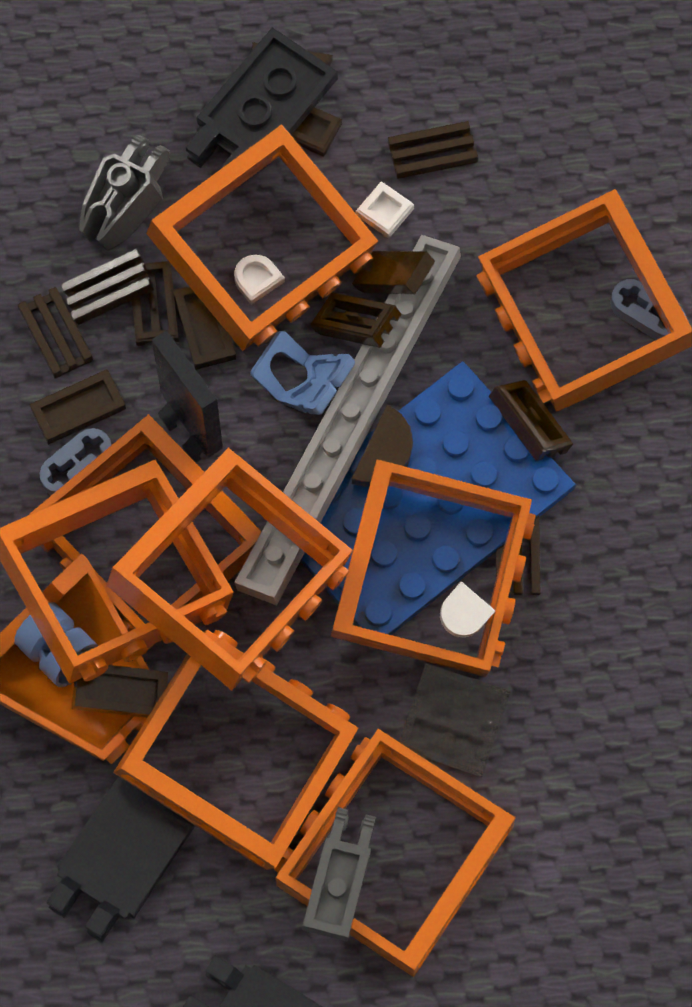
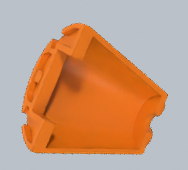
M82 553L42 592L48 603L55 602L74 620V628L80 627L98 645L128 632L92 565ZM25 608L0 632V705L102 761L106 759L112 764L129 748L130 745L125 741L126 737L134 728L139 731L147 718L72 709L74 682L65 687L56 686L39 669V662L30 660L14 643L17 630L30 615L28 609ZM142 656L131 662H124L121 659L110 664L149 670Z

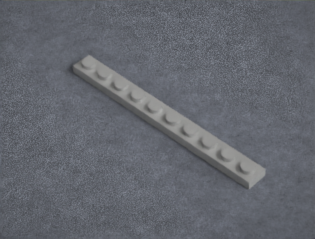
M424 235L420 236L413 251H427L435 260L433 267L415 295L389 294L385 303L395 305L402 314L398 321L391 320L389 322L393 329L389 335L382 333L381 337L384 343L381 348L362 344L354 359V367L336 392L283 493L319 523H321L461 258L460 247ZM267 521L234 582L237 591L277 605L305 552Z

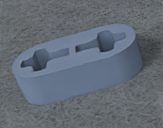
M626 279L614 287L611 295V308L614 314L655 340L669 334L666 328L662 329L658 326L659 315L640 281ZM632 292L637 294V303L640 306L632 303L629 307H626L622 304V295L628 297Z
M85 429L48 458L40 469V481L46 493L52 495L63 486L59 481L51 484L53 480L51 472L57 469L62 473L71 465H74L67 473L68 480L72 479L97 458L91 453L79 461L86 453L84 444L90 442L92 445H96L101 442L100 450L103 453L112 445L108 435L99 429Z

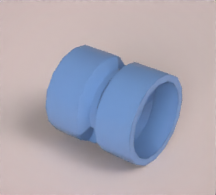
M55 602L48 603L77 655L99 646L80 627L74 628V620ZM29 615L17 630L14 643L30 660L39 662V669L56 686L65 687L69 685L31 615Z

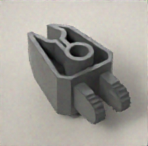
M141 135L133 137V140L121 157L112 154L102 159L82 204L80 232L90 242L98 234L96 240L106 250L112 249L128 239L163 199L161 187L158 185L157 180L169 162L170 150L161 145L157 146L152 151V154L149 155L144 165L140 167L139 165L144 155H146L150 143L148 142L149 139Z

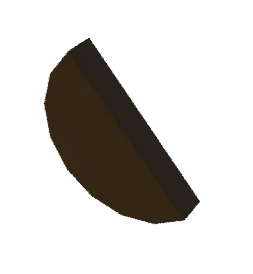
M389 405L386 406L352 477V484L369 488L377 459L405 467L410 462L413 450L411 428L403 415Z

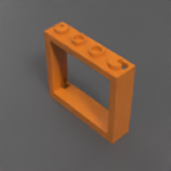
M282 124L152 219L146 233L242 351L253 343L258 347L264 342L267 343L278 332L275 326L286 318L292 323L301 317L310 308L307 302L317 294L322 299L331 294L342 283L339 277L348 270H351L354 274L358 273L367 263L373 260L370 253L378 243L377 238ZM280 157L352 246L251 322L182 239L178 231L276 158Z
M616 189L478 256L482 272L476 275L487 297L492 294L496 296L500 307L494 310L505 332L513 329L519 340L513 347L524 368L532 365L538 377L532 383L543 404L551 401L556 412L692 347V327ZM609 223L669 334L559 388L500 275Z
M148 414L30 514L111 479L146 448L187 490L204 471ZM221 491L205 509L240 545L218 564L228 581L242 569L262 531ZM63 535L40 545L46 552L53 548L63 558L59 562L63 571L80 555ZM95 571L128 632L144 625L145 623L121 597L106 586L107 582ZM198 584L193 585L171 606L179 609L204 597Z
M228 447L113 566L106 586L232 691L242 679L250 683L259 674L266 664L262 657L271 647L278 652L295 632L290 626L299 616L306 621L315 612L322 602L318 595L326 586L334 590L349 573V570L344 566L353 550ZM225 487L236 494L322 566L320 571L238 661L139 579L142 573Z
M156 459L0 528V561L69 684L81 678L84 681L93 680L105 673L110 664L121 659L124 662H131L144 655L148 651L149 646L162 640L165 644L173 641L149 622L77 655L21 554L145 498L148 499L160 519L179 498ZM191 522L173 543L204 597L176 610L194 625L203 622L204 625H209L218 621L227 613L226 610L234 592L195 525Z
M377 459L331 637L486 677L490 672L491 666L499 668L505 642L499 641L498 637L501 624L509 625L514 611L516 599L508 596L512 581L520 582L525 566L526 556L519 555L522 539L530 540L534 529L536 515L529 513L532 499ZM388 486L511 517L490 601V606L495 612L485 623L477 657L353 625Z
M209 630L204 631L208 637L237 661L244 654L236 648L238 643L226 633L215 630L214 633ZM187 654L113 773L266 870L276 868L359 728L349 722L350 715L343 709L333 704L324 706L311 697L313 692L310 688L294 679H290L287 682L273 673L276 669L273 664L262 658L266 661V664L252 682L334 734L332 741L274 838L269 842L143 761V758L201 666Z
M377 729L371 739L365 737L361 744L356 746L350 758L355 761L346 776L339 773L333 779L325 793V796L330 799L320 813L313 810L300 829V833L304 837L295 850L290 847L287 848L277 867L274 868L278 872L275 877L276 886L308 907L312 889L297 879L332 830L338 807L347 808L381 757L487 825L488 827L405 951L357 919H353L350 931L352 937L414 977L512 830L516 818L380 729Z

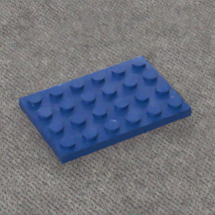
M463 361L398 411L409 424L412 433L413 450L407 466L409 468L532 499L529 513L535 514V518L543 515L575 489L576 484L552 458H548L545 455L542 460L535 461L502 416L498 407L488 397L491 391ZM375 429L365 437L321 521L325 528L352 550L369 490L368 487L352 484V477ZM388 486L353 621L354 624L358 627L389 635L395 633L494 554L506 541L511 517ZM304 553L301 563L315 576L322 566L307 553ZM352 553L344 566L347 569L349 567ZM346 577L334 590L328 586L325 588L338 605Z

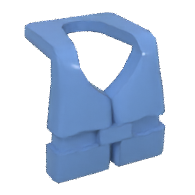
M279 331L252 368L250 375L282 404L304 413L308 412L309 414L319 415L324 412L336 394L337 390L335 387L342 385L354 367L355 360L350 354H338V356L333 354L309 355L285 331ZM278 352L283 353L307 369V380L289 391L283 389L270 369V361Z

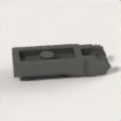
M338 807L330 838L326 837L302 930L348 942L371 854L369 845L376 817L366 814L365 819L362 820L358 845L343 842L341 839L343 831L347 828L349 816L347 809Z

